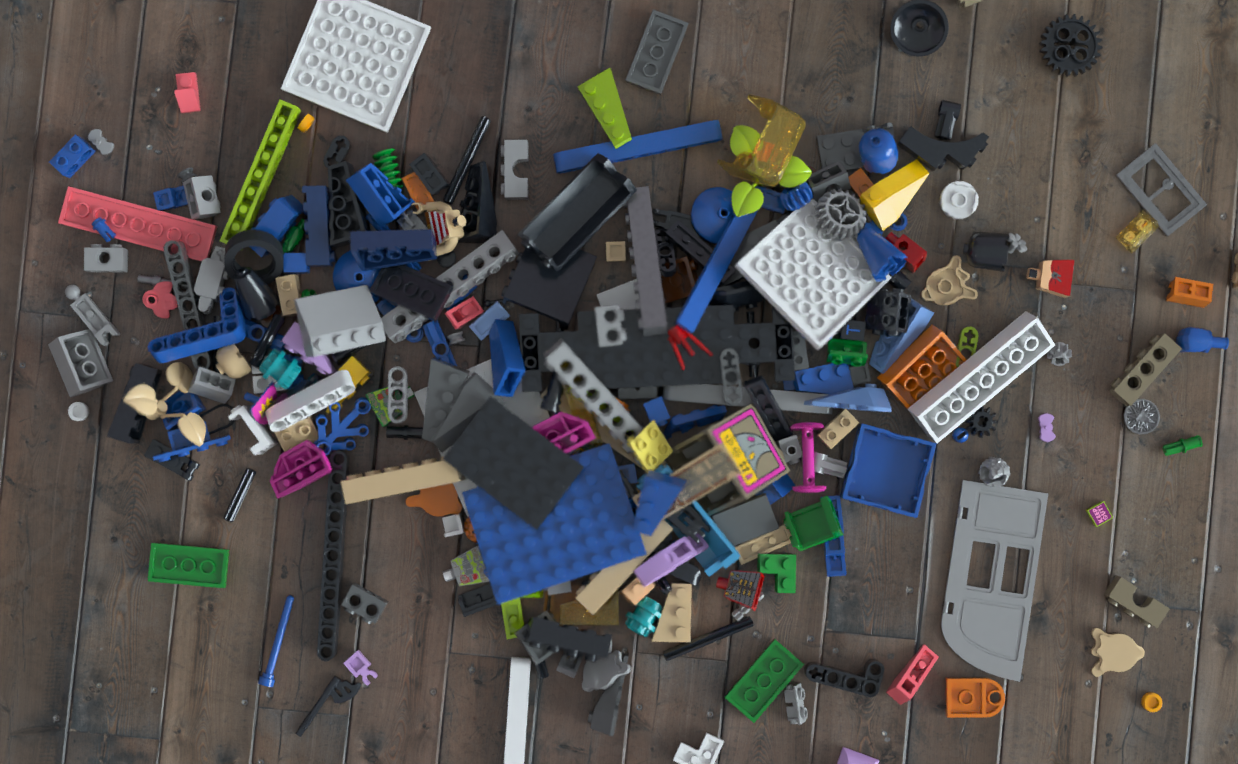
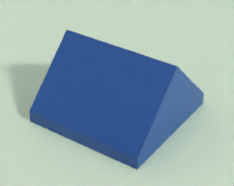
M179 391L165 401L168 407L166 414L184 413L187 416L191 412L200 414L206 410L198 395L190 392L183 393ZM182 417L162 419L167 430L178 428V420Z

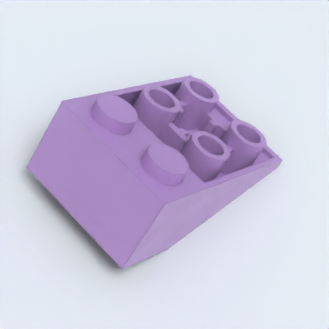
M294 322L282 339V342L286 344L284 347L292 353H300L302 355L300 358L308 364H316L318 366L316 369L324 375L329 376L336 373L337 371L328 354L306 357L299 323Z

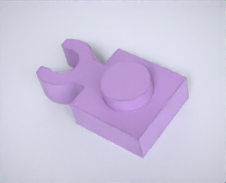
M359 650L343 663L355 677L361 674L362 680L366 685L370 684L367 675H372L374 678L378 677L375 671L367 668L371 663Z

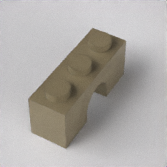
M1115 576L1103 594L1108 597L1107 601L1115 607L1120 605L1125 608L1123 612L1134 618V616L1140 618V623L1147 628L1151 626L1158 628L1170 609L1151 597H1147L1143 604L1137 606L1133 601V594L1137 587L1124 578Z

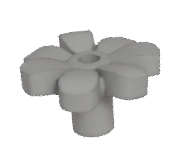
M1009 233V240H1007L1010 242L1009 253H1013L1016 249L1021 253L1027 250L1025 246L1027 243L1024 240H1020L1021 236L1017 233L1015 235Z

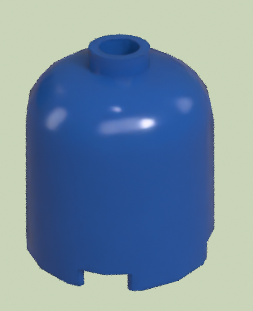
M881 128L871 129L861 137L859 142L860 160L868 172L885 174L896 166L899 152L893 136L887 130Z

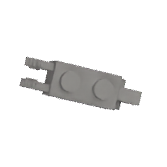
M216 246L211 258L202 260L194 291L200 297L198 310L203 314L211 313L214 302L219 303L220 293L222 295V291L225 289L223 287L225 280L229 278L224 266L225 248Z

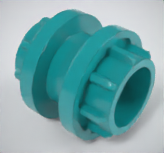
M273 349L260 365L259 371L263 373L262 377L265 380L269 376L275 379L276 383L274 386L276 388L281 386L284 389H288L301 372V367L297 365L298 361L295 358L292 362L285 359L286 352L284 350L280 352L277 349Z
M645 596L634 605L636 609L633 613L627 612L625 615L627 618L625 622L626 627L642 637H648L650 633L654 634L656 628L653 626L655 620L660 619L663 609L659 603Z

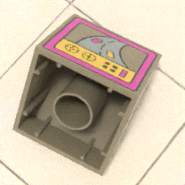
M753 403L673 446V452L665 459L669 467L675 472L719 444L723 443L742 473L697 499L709 516L749 498L790 472L784 461L783 452L775 445L766 428V424L756 411Z

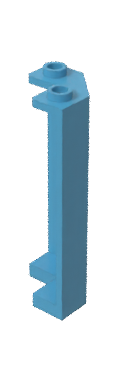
M660 464L654 470L667 475L674 472L668 464ZM646 473L637 480L639 482L636 484L638 490H642ZM696 500L689 505L704 518L702 521L711 530L708 533L704 528L701 529L706 535L704 540L709 547L707 550L696 555L695 558L710 577L721 567L725 569L741 556ZM682 512L678 519L688 526L689 524L683 520L687 515ZM667 518L664 519L680 539L688 537L679 531Z

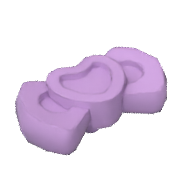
M1048 413L1038 417L1040 427L1039 438L1045 442H1050L1056 438L1052 432L1053 425L1051 424L1054 416Z

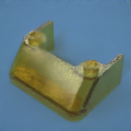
M749 94L747 98L759 109L760 115L768 119L753 153H740L734 163L719 159L717 163L731 176L770 187L775 186L780 182L805 129L806 122L799 114L774 100Z

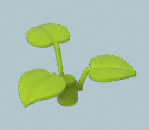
M738 125L733 128L730 139V147L733 154L740 158H747L751 154L755 167L752 186L747 182H740L733 189L731 200L736 217L754 213L760 209L764 201L763 193L755 187L765 186L768 179L779 175L778 182L781 186L794 188L803 184L811 176L812 171L801 159L795 156H787L780 160L778 164L779 171H775L772 174H769L763 168H759L755 152L763 147L761 135L755 129L748 126Z

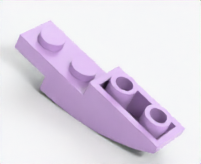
M698 533L695 536L700 539L699 544L689 536L683 537L647 560L633 572L641 584L646 587L674 571L677 566L707 550L708 544Z

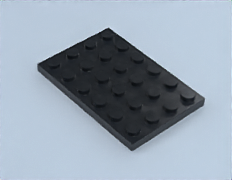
M491 396L443 458V460L535 530L540 527L584 469L581 464Z

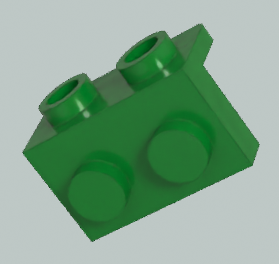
M832 338L828 340L826 362H832L836 365L850 364L854 367L865 366L868 354H866L867 342Z

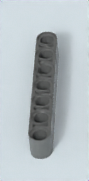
M177 240L168 241L164 245V254L184 331L192 329L190 324L192 319L197 321V327L206 325L203 313L198 310L199 297L194 291L195 281L185 244ZM173 244L178 246L176 254H173L171 251ZM178 263H181L183 265V271L181 273H179L176 270V266ZM182 282L188 284L186 292L181 289ZM188 300H190L193 304V308L191 310H188L186 308V302ZM210 350L192 355L191 359L196 369L198 367L211 368L213 366V351ZM202 356H204L207 359L206 366H203L200 363V358Z

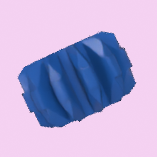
M806 181L794 188L783 189V192L780 194L781 203L787 211H795L805 207L814 197L812 189Z

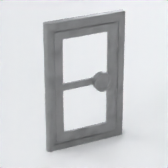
M1156 143L1116 175L1167 237L1207 205ZM1154 158L1169 178L1164 179L1162 187L1148 198L1131 176ZM1175 183L1191 204L1168 222L1151 200L1165 189H1172Z

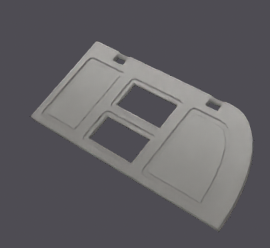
M962 480L943 613L941 616L942 634L950 648L969 664L989 674L1020 682L1048 493L1000 486V488L989 487L984 483ZM963 507L968 508L966 519H962ZM973 541L995 544L989 589L967 585ZM1007 546L1029 550L1023 594L1001 591ZM949 602L953 603L952 614L947 613Z

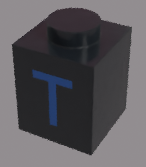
M848 320L836 332V335H839V339L863 342L866 322Z

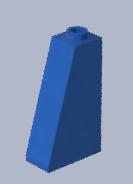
M495 319L489 332L493 393L498 396L513 397L525 372V367L514 322Z

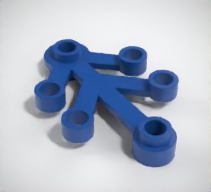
M364 397L358 398L354 403L355 407L340 423V403L337 401L329 405L332 432L326 437L325 426L328 420L323 414L317 415L315 422L318 426V439L313 444L317 447L325 444V448L321 450L324 451L326 456L332 450H353L356 447V443L351 437L346 438L344 442L333 441L337 437L355 435L364 437L368 435L369 429L366 424L347 428L359 414H367L370 411L371 405L368 399ZM365 402V405L359 407V403ZM333 404L338 405L336 409L331 408ZM320 418L325 419L323 423L318 422ZM361 428H366L365 432H359ZM348 442H353L351 446H346Z

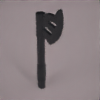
M335 675L295 734L299 737L302 736L330 695L333 697L334 703L346 702L357 694L361 683L353 685L346 680L340 681L341 679ZM344 687L349 688L351 692L348 693ZM335 688L340 690L343 696H339Z

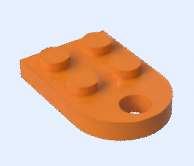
M946 678L947 718L992 717L1003 708L1005 693L996 681L990 678ZM997 692L1000 698L997 702L993 703L990 701V695Z

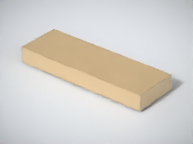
M783 524L777 530L734 546L740 553V564L743 565L758 558V554H767L791 543L789 529L787 530L785 524Z

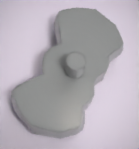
M94 129L89 133L88 140L96 145L102 155L112 153L114 143L107 142V139L102 137L101 129Z

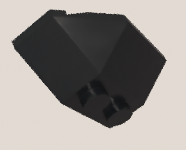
M750 281L718 287L709 304L711 306L733 305V312L735 313L739 312V308L746 307V310L758 307L757 304L762 302L765 297Z

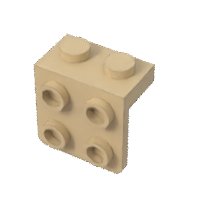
M312 415L282 431L274 432L284 452L305 440L314 443L318 439V431L313 423ZM321 444L319 448L323 449L324 444Z

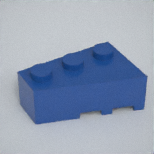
M369 163L347 178L346 181L378 226L382 227L396 219L415 201L411 198L407 199L401 193L402 190L398 186L395 188L388 182V177L372 163Z
M649 470L644 477L632 531L652 536L687 480Z

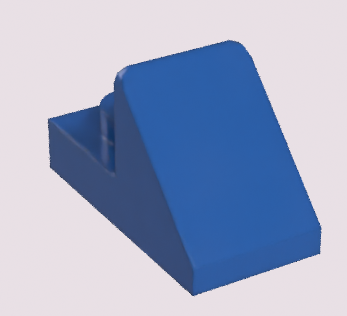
M786 473L756 492L755 496L766 493L771 505L779 498H783L796 485Z

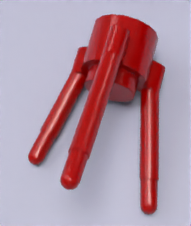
M676 325L667 332L670 336L668 340L673 347L682 370L685 369L676 343H682L690 355L693 356L694 352L685 340L687 336L709 356L713 355L696 337L686 332L680 326Z

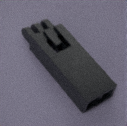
M690 505L667 517L685 536L691 537L697 544H699L700 539L695 535L698 533L704 538L706 535L701 529L704 528L708 533L711 530L702 521L704 518ZM682 512L687 515L683 520L689 524L688 526L678 519Z

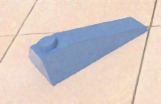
M911 298L907 333H899V336L887 335V332H884L883 335H880L879 341L875 343L869 364L884 374L923 332L934 312Z
M865 384V387H856L804 401V405L862 411L891 412L892 409L884 389L877 388V384Z

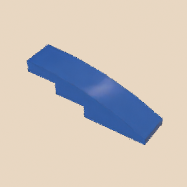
M840 495L828 496L833 503L844 534ZM842 535L824 542L827 577L846 576L847 574L844 537Z

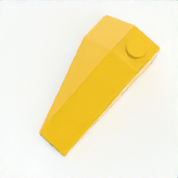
M918 159L909 163L861 194L859 199L861 200L860 204L865 205L863 210L867 212L879 229L884 231L899 219L904 209L929 175V172Z

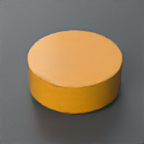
M307 114L297 129L302 133L306 132L314 122V117Z
M1154 692L1144 694L1141 700L1143 708L1149 712L1159 711L1163 704L1162 698Z

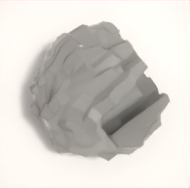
M989 457L979 468L980 480L989 487L1000 488L1001 485H1005L1010 476V467L1001 458Z

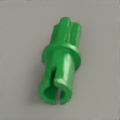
M1196 435L1187 439L1180 438L1176 442L1165 444L1162 450L1165 456L1180 452L1186 453L1187 450L1202 447L1203 443L1201 437Z

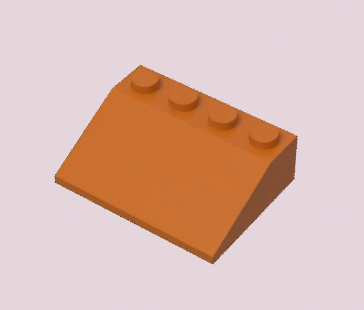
M931 325L877 379L908 410L909 407L957 368V357L960 359L959 365L967 359L942 330Z

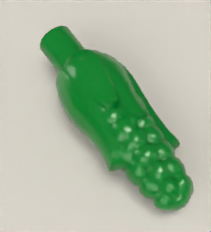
M301 219L297 226L294 225L289 230L282 246L283 254L291 253L304 237V219Z

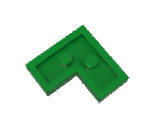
M758 554L757 572L775 574V593H795L796 554Z

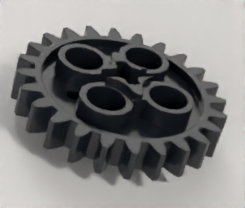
M1066 14L1063 20L1059 16L1056 22L1051 21L1049 23L1050 27L1047 26L1044 29L1046 33L1040 36L1044 40L1039 42V45L1044 46L1039 52L1045 53V56L1041 59L1048 60L1045 66L1052 65V72L1058 69V75L1060 76L1065 72L1066 77L1070 76L1071 72L1076 77L1078 71L1083 75L1086 72L1085 69L1088 71L1092 69L1091 64L1095 65L1097 63L1095 58L1101 56L1097 51L1103 49L1102 46L1098 45L1102 39L1096 37L1100 31H1093L1096 25L1090 27V20L1083 22V16L1076 20L1075 14L1070 19ZM1058 32L1065 33L1066 39H1061ZM1078 33H1081V34L1084 35V37H1085V40H1084V41H1080V40L1078 39V37H1077V34H1078ZM1057 50L1064 53V58L1057 56ZM1076 52H1080L1083 55V60L1077 59Z

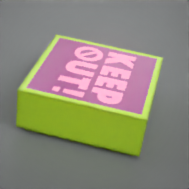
M1104 501L1086 510L1095 527L1113 518Z

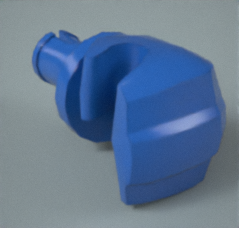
M1187 327L1179 331L1175 343L1182 348L1181 353H1208L1211 348L1226 350L1229 346L1228 337H1214L1211 331L1204 328Z

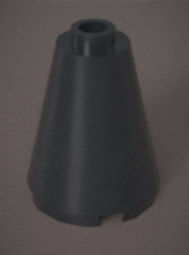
M242 266L236 270L234 280L245 318L249 321H252L251 318H256L258 321L272 315L276 311V305L279 304L280 306V299L277 294L252 268Z

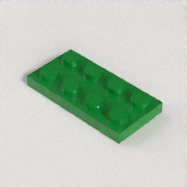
M153 542L151 543L148 581L226 588L230 549Z
M774 638L725 695V699L755 723L804 664Z

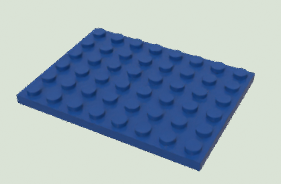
M610 443L570 456L581 464L584 469L537 530L480 487L462 492L497 604L647 555L640 533L632 531L635 517Z

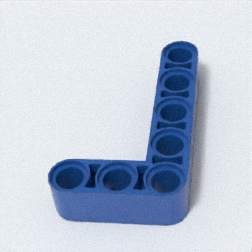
M229 287L222 291V295L220 293L222 321L155 338L150 341L148 351L158 363H165L243 341L246 336L245 320L236 290Z

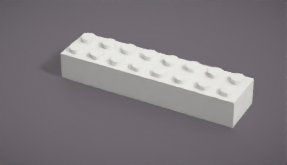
M1025 311L909 407L908 410L924 433L934 442L938 443L1052 349L1055 344L1039 319Z

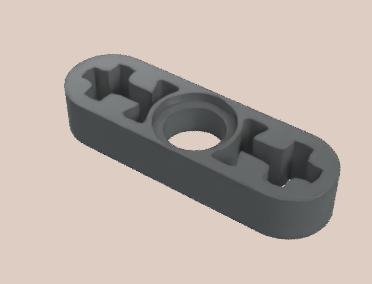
M725 349L720 354L724 399L729 405H737L743 397L738 354L733 349ZM727 352H730V355H734V359L731 360V366L735 364L736 369L729 368L724 370V366H728V361L723 359ZM729 371H733L737 375V379L733 383H729L725 378L726 373ZM738 384V388H734V392L739 395V398H736V402H732V399H728V395L731 394V388L726 389V385L733 386Z

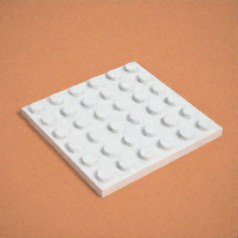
M317 0L281 90L388 133L431 27L367 0Z
M812 199L805 207L793 211L744 256L735 267L819 350L892 277L888 274L885 276L886 280L881 282L875 281L858 243L852 237L849 239L845 237L840 240L839 236L833 238L831 233L826 235L827 230L821 229L822 224L816 223L818 217H815V212L817 211L815 207L818 203Z

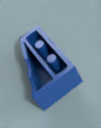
M293 195L275 198L268 206L270 209L259 217L258 225L251 230L265 231L281 242L290 226L297 224L295 222L297 217L302 213L305 214L303 204ZM249 246L260 257L270 254L269 251L262 247Z

